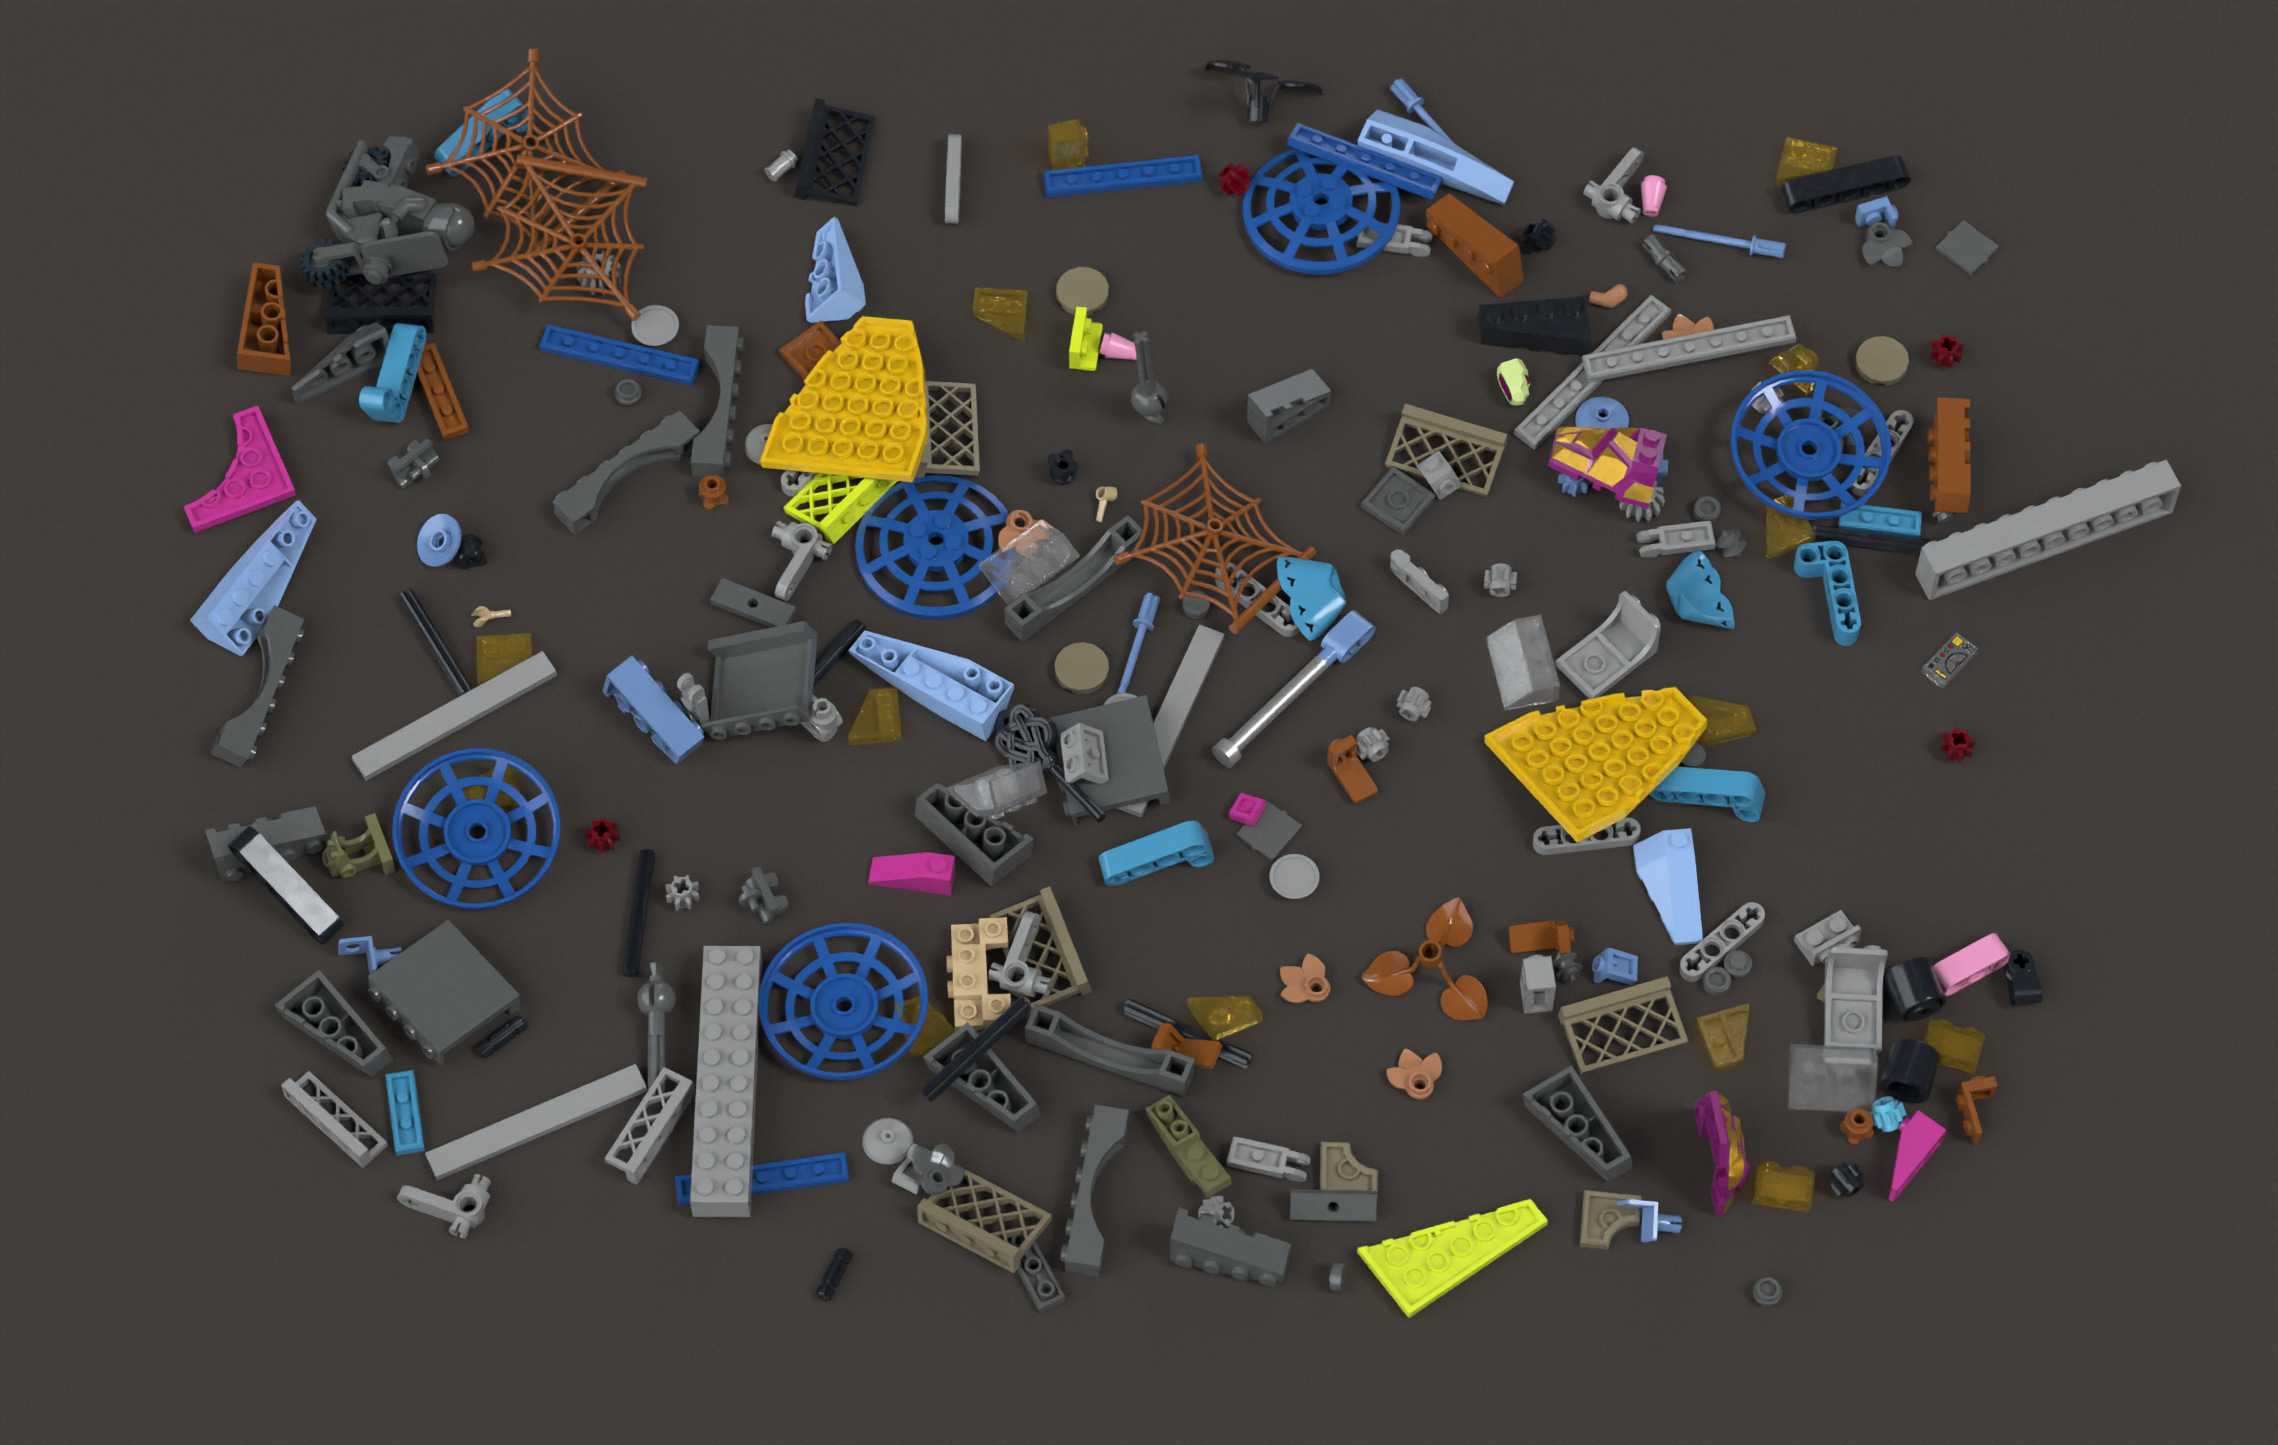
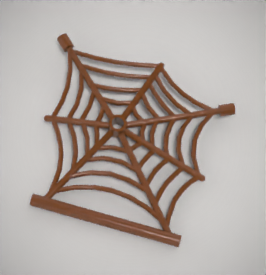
M537 49L528 50V64L530 65L517 77L485 98L463 107L465 111L464 127L454 151L445 163L440 164L437 162L426 165L428 175L440 173L443 169H449L461 174L473 183L483 201L485 208L484 218H487L489 215L503 218L502 213L492 211L496 203L504 205L510 203L500 199L504 190L514 194L520 192L519 190L507 187L511 179L524 183V179L514 176L517 169L526 168L525 166L516 165V159L510 152L521 150L520 155L533 157V153L536 150L548 155L541 159L549 160L556 158L561 160L559 162L591 167L582 163L574 152L567 128L573 122H575V129L582 150L597 169L605 170L593 159L582 140L579 119L583 116V113L578 112L576 114L563 105L542 80L536 67L539 54ZM530 71L529 81L514 94L481 113L473 110V108L504 92ZM535 74L547 94L560 108L572 117L564 120L545 104L535 87ZM529 87L528 102L494 121L485 117L486 114L510 102ZM534 94L545 110L561 122L560 124L553 125L534 108ZM528 107V115L518 124L508 128L498 124ZM470 114L473 116L471 144L464 158L452 161L465 139ZM535 114L551 129L546 132L539 130L533 123V115ZM479 119L482 121L480 148L478 155L470 156L475 146ZM527 122V135L524 138L512 132V130L520 128ZM488 124L493 127L494 140L492 151L483 153ZM533 129L539 134L538 137L533 135ZM561 129L564 131L566 143L575 160L566 157L559 144L557 132ZM497 130L504 133L507 137L505 148L496 150L498 143ZM552 134L560 154L554 152L548 140V137ZM511 138L521 144L510 146ZM544 140L548 149L539 146V142ZM502 154H506L511 159L513 163L512 168H510L508 162L501 156ZM496 156L503 162L508 171L504 180L497 168L487 158ZM481 160L494 171L501 184L497 192L488 174L471 162ZM466 164L475 168L485 177L490 185L493 197L489 205L478 183L464 171L455 168V166ZM543 170L539 173V176H544L549 170ZM563 173L555 177L551 183L555 184L571 174ZM531 175L527 185L529 186L530 197L524 193L521 196L528 201L535 194V187L537 186ZM585 177L570 184L566 189L571 190L575 186L594 179ZM607 181L595 193L612 192L620 183ZM548 185L545 186L547 191L551 188ZM560 191L555 197L560 198L565 193ZM541 192L530 206L531 214L527 210L524 212L530 219L537 214L536 206L543 197ZM589 197L581 205L598 204L605 197ZM516 204L511 206L519 211L522 209ZM550 205L547 206L537 223L542 224L543 219L551 208ZM576 208L570 214L584 216L591 209ZM507 215L509 221L518 225L516 219ZM568 217L565 218L568 224H575L579 221ZM560 222L556 227H554L552 230L555 231V230L561 228V227H562L561 222ZM522 225L524 232L531 238V232ZM536 228V239L531 252L542 250L544 244V237L538 241L539 230ZM549 234V243L547 247H549L554 242L553 236Z
M518 154L516 165L525 166L527 169L522 189L510 203L504 207H497V211L502 213L506 224L504 243L491 261L479 260L471 262L473 273L487 270L486 267L492 266L521 279L537 294L540 302L586 301L625 307L624 311L631 320H637L641 314L633 304L629 303L628 276L637 251L643 250L644 245L637 244L631 233L628 223V206L633 189L636 186L646 188L648 178ZM533 168L629 186L623 190L607 193L577 192L547 181L536 174ZM531 175L538 186L535 194L518 213L508 210L525 192ZM543 183L561 192L581 197L620 196L615 201L603 204L581 205L550 195ZM541 191L546 199L541 210L531 220L521 216L534 203ZM625 198L623 219L626 232L632 244L622 243L615 223L616 208ZM554 201L579 209L609 208L601 215L578 216L560 210ZM550 205L554 211L552 217L544 225L534 222ZM610 214L613 234L618 243H610L606 234L605 220ZM508 215L516 219L520 229L519 242L511 256L498 259L504 252L510 239ZM564 216L584 221L598 220L594 224L580 226L568 224ZM557 217L562 227L554 231L548 228V226ZM523 222L531 228V242L526 253L516 255L524 241V228L521 223ZM600 225L605 243H599L597 228ZM536 228L544 232V244L542 250L531 252L536 239ZM572 229L589 230L583 235L581 233L574 234ZM563 230H566L569 237L561 234V232ZM548 234L553 236L552 248H547L549 243ZM593 234L594 242H586ZM558 239L568 243L566 245L557 246ZM586 248H593L591 255L587 252ZM598 249H607L600 268L595 262L596 252ZM612 249H619L614 259L611 282L604 273ZM624 249L633 251L627 262L624 274L623 297L617 289L616 271L618 261ZM570 250V253L565 257L561 251ZM556 253L560 256L563 263L559 269L546 256L547 254ZM541 256L550 264L555 273L552 279L533 257ZM574 256H584L590 264L570 262ZM519 260H529L540 270L549 284L546 286L535 272ZM513 262L525 269L538 281L544 290L541 294L525 277L500 264ZM580 266L592 268L598 275L581 273L563 274L566 268ZM594 278L603 280L610 290L582 286H555L559 279ZM555 290L591 291L614 295L620 302L589 297L547 296L551 291Z
M1201 443L1196 445L1197 459L1199 461L1187 473L1164 490L1141 501V504L1144 506L1145 520L1140 539L1132 552L1128 553V551L1115 554L1113 560L1116 565L1129 562L1131 558L1135 557L1149 561L1162 568L1174 580L1180 591V599L1188 596L1204 599L1216 604L1233 617L1234 621L1229 625V630L1237 634L1282 589L1277 578L1239 616L1237 606L1240 595L1254 573L1265 565L1277 560L1280 556L1287 557L1292 555L1300 559L1311 560L1317 554V551L1314 547L1309 546L1304 552H1300L1279 539L1270 530L1260 513L1258 504L1261 503V499L1256 498L1254 500L1223 480L1206 460L1208 458L1206 444ZM1201 465L1202 474L1187 488L1160 505L1152 503L1153 500L1178 486ZM1207 468L1223 486L1250 503L1243 506L1222 493L1208 478ZM1203 479L1204 493L1198 498L1175 511L1164 508L1178 500ZM1210 487L1216 494L1239 508V510L1234 511L1211 497ZM1205 497L1206 505L1199 512L1189 517L1179 514ZM1212 503L1232 515L1227 518L1220 516L1213 510ZM1254 507L1257 517L1266 532L1282 546L1269 543L1257 531L1247 511ZM1148 508L1153 509L1155 519L1154 537L1150 547L1139 550L1148 530ZM1207 510V525L1194 520ZM1158 512L1162 513L1164 520V542L1156 544L1159 536ZM1244 514L1249 527L1260 540L1250 537L1242 527L1238 517ZM1167 515L1174 518L1177 528L1176 539L1168 541L1169 526ZM1179 520L1189 524V535L1181 537ZM1232 521H1236L1239 530L1244 536L1237 533L1231 525ZM1227 525L1231 532L1224 531L1222 528ZM1194 526L1202 529L1203 531L1194 533ZM1219 536H1223L1232 540L1227 541L1220 547L1218 539ZM1203 537L1205 539L1203 545L1197 538ZM1191 540L1193 543H1195L1199 547L1200 552H1198L1195 549V547L1187 541ZM1238 541L1246 543L1232 551L1224 562L1222 552L1229 545ZM1181 543L1191 549L1197 557L1194 564L1184 552L1174 547V545ZM1210 543L1214 544L1215 549L1208 548ZM1252 545L1265 548L1244 558L1228 578L1226 568L1231 558L1240 550ZM1168 548L1180 555L1191 567L1189 575H1187L1184 567L1176 558L1160 550ZM1270 551L1282 552V554L1263 561L1251 570L1242 581L1234 599L1231 583L1236 573L1247 561L1259 554ZM1153 552L1172 561L1181 570L1186 580L1183 587L1176 575L1165 565L1153 558L1144 556V554ZM1205 553H1215L1218 563L1203 559ZM1201 563L1209 564L1220 568L1222 576L1198 568ZM1196 573L1213 577L1224 582L1226 591L1207 583L1193 581ZM1190 585L1211 589L1227 597L1230 608L1209 596L1187 591Z

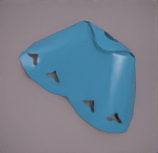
M1702 551L1692 552L1681 562L1666 582V588L1677 615L1684 620L1734 629L1735 622L1732 606L1729 600L1720 593L1721 580L1717 570L1711 566ZM1698 559H1700V564L1704 566V569L1697 567ZM1708 575H1710L1709 580L1712 582V584L1705 581ZM1718 602H1720L1721 608L1724 610V612H1722L1721 610H1716Z
M1278 557V579L1282 589L1291 597L1290 613L1293 621L1308 640H1314L1331 627L1346 604V596L1340 585L1337 571L1329 563L1295 557ZM1285 559L1288 562H1291V564H1289L1287 568H1285ZM1287 577L1295 579L1293 587L1290 585L1291 581ZM1299 606L1306 609L1302 615H1300L1301 610ZM1306 623L1314 625L1313 632H1310V628L1306 626Z

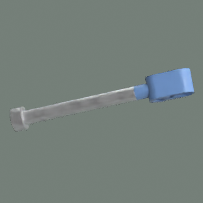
M1352 610L1326 634L1321 642L1323 650L1229 740L1222 738L1212 747V752L1216 759L1228 768L1233 767L1241 759L1240 751L1336 659L1341 663L1347 662L1370 640L1376 627L1357 611Z

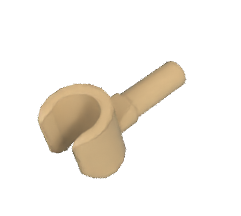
M1099 487L1096 490V497L1100 500L1096 522L1102 523L1107 501L1112 502L1116 499L1117 489L1115 487Z
M480 606L471 614V616L477 615L480 617L473 625L475 627H482L489 619L511 616V610L489 611L486 607Z

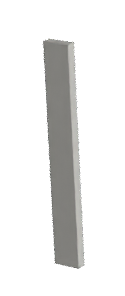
M1650 295L1592 353L1641 344L1671 315V309ZM1582 362L1514 429V435L1535 450L1604 380L1588 383Z
M1788 315L1582 355V362L1588 383L1795 343L1796 335L1791 317Z
M1202 625L1198 626L1153 723L1163 768H1165L1224 640V633ZM1149 801L1116 809L1142 818Z
M541 651L352 755V761L367 781L556 677L557 672L544 652Z
M634 1064L426 1152L425 1155L438 1181L647 1092V1086L637 1065Z

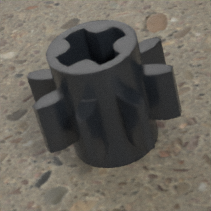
M1544 219L1540 223L1532 221L1524 230L1523 235L1526 238L1524 243L1535 253H1538L1540 249L1547 251L1556 241V235L1554 234L1556 229Z
M1843 1162L1830 1173L1832 1178L1830 1182L1832 1184L1829 1187L1837 1196L1843 1194L1850 1198L1864 1187L1865 1184L1862 1181V1176L1865 1173L1857 1163L1852 1166Z

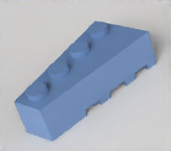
M630 656L607 675L602 692L608 698L614 696L619 703L617 705L624 714L631 712L634 715L633 718L636 726L642 732L648 733L650 731L653 734L651 736L653 742L677 765L702 745L704 739L702 734L704 732L695 721L691 722L685 716V710L678 701L675 700L673 702L669 698L665 686L660 681L653 680L648 674L649 669L641 660L637 661L633 656Z

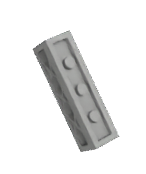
M663 1067L606 1155L605 1162L624 1171L627 1180L638 1185L696 1095L693 1081ZM666 1078L679 1083L674 1091L662 1094L661 1086ZM661 1101L663 1106L661 1112L648 1117L646 1109L649 1104ZM647 1124L648 1132L646 1135L633 1140L631 1132L634 1127ZM632 1147L633 1155L628 1163L615 1158L620 1150Z
M310 1071L303 1075L296 1083L289 1078L281 1085L285 1098L362 1168L388 1146L387 1141ZM311 1082L317 1088L316 1097H310L302 1088ZM333 1102L336 1105V1114L330 1115L320 1106V1103ZM352 1120L356 1123L355 1132H349L340 1124V1121ZM359 1138H372L377 1144L368 1151L359 1141Z

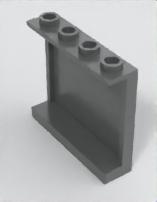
M805 621L708 640L707 650L716 657L710 722L701 723L700 727L713 739L722 740L729 736L748 735L754 731L773 730L775 727L795 726L801 722L811 721L818 633Z
M1147 695L1050 718L1055 722L1058 729L1057 752L1054 753L1057 755L1059 766L1063 770L1064 764L1060 738L1062 732L1078 723L1103 731L1109 781L1102 785L1083 778L1075 781L1102 811L1159 798L1160 805L1171 803ZM1058 781L1061 793L1066 792L1068 799L1063 801L1066 817L1071 816L1074 826H1077V817L1090 814Z
M449 920L368 976V992L375 1002L380 1001L386 1007L389 1017L393 1021L398 1020L402 1024L406 1035L411 1040L416 1039L421 1045L424 1054L430 1060L434 1059L440 1066L444 1064L443 1055L505 1010L512 1015L520 1009V995Z

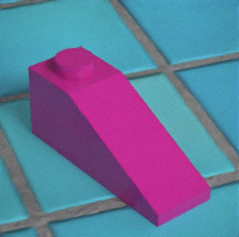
M925 852L873 857L868 885L951 896L955 876V856Z
M1919 1110L1912 1118L1907 1116L1899 1127L1901 1135L1898 1142L1889 1194L1891 1202L1897 1199L1944 1140L1946 1129Z

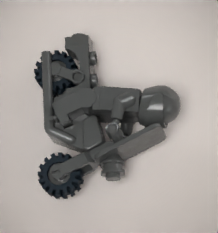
M389 136L383 144L387 155L383 149H378L377 146H373L370 149V146L365 141L359 140L354 151L349 153L350 159L345 157V164H342L343 175L326 209L327 219L336 238L344 244L338 241L335 242L334 239H330L327 242L326 238H322L321 243H318L317 240L313 241L314 246L312 247L308 244L305 247L307 252L302 250L299 266L306 281L312 287L318 286L319 289H323L324 285H326L329 289L332 288L331 284L334 282L336 286L339 285L340 278L345 280L347 276L362 273L370 283L380 284L387 282L391 276L441 268L448 264V255L445 249L455 251L472 237L475 229L474 217L465 206L456 203L438 204L431 197L407 189L420 156L413 139L405 136ZM354 256L357 261L350 262L348 257Z

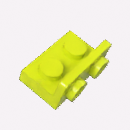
M1076 306L1069 349V368L1095 371L1103 325L1101 323H1093L1092 319L1087 318L1086 307Z

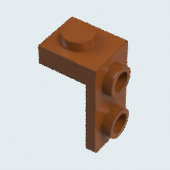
M1350 735L1346 738L1334 740L1328 746L1327 763L1353 803L1358 804L1377 794V786L1357 758V742L1354 737Z
M1563 918L1508 926L1510 950L1512 953L1556 948L1560 954L1571 953L1570 944L1575 943L1573 927H1568Z
M1161 1023L1151 1048L1157 1050L1168 1049L1195 1058V1067L1212 1069L1222 1049V1044L1219 1041L1183 1038L1171 1024Z
M1976 1076L1967 1082H1962L1958 1094L1955 1095L1958 1110H1963L1965 1116L1963 1120L1965 1133L1967 1136H1971L1973 1144H1978L1982 1136V1129L1973 1102L1994 1098L1997 1089L1994 1076L1987 1078L1985 1076Z

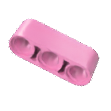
M1992 933L1936 963L1933 969L1945 996H1949L2006 965L2011 953L1998 935Z

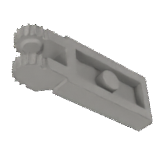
M1397 225L1391 241L1387 243L1383 251L1410 253L1413 256L1425 257L1430 254L1431 249L1429 245L1420 243H1430L1433 235L1429 231L1415 229L1413 226ZM1367 226L1357 237V248H1367L1377 240L1380 234Z
M1711 521L1660 526L1657 529L1641 531L1636 535L1639 543H1652L1659 540L1657 544L1644 545L1639 549L1640 556L1644 558L1656 557L1660 554L1670 555L1712 550L1716 546Z
M1402 549L1392 551L1390 555V570H1392V573L1394 572V575L1438 614L1445 612L1448 609L1449 601L1447 590L1441 584L1433 582L1424 569L1410 562V555L1404 553Z
M687 672L680 676L677 681V687L682 691L681 701L684 705L685 716L691 722L695 721L701 726V723L710 722L707 698L704 688L700 684L695 685L693 676Z
M1233 1137L1227 1166L1278 1178L1284 1177L1290 1181L1303 1182L1307 1176L1305 1171L1286 1167V1162L1307 1166L1310 1164L1311 1158L1306 1154L1290 1151L1286 1147Z

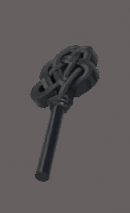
M1030 704L1016 705L1014 708L1003 710L998 714L996 721L998 733L995 737V744L1000 753L1008 757L1009 767L1013 773L1021 777H1028L1036 774L1039 769L1052 774L1097 822H1102L1106 814L1075 782L1068 783L1065 781L1064 770L1059 766L1057 755L1052 751L1058 740V729L1055 722L1050 718L1041 717L1038 711Z

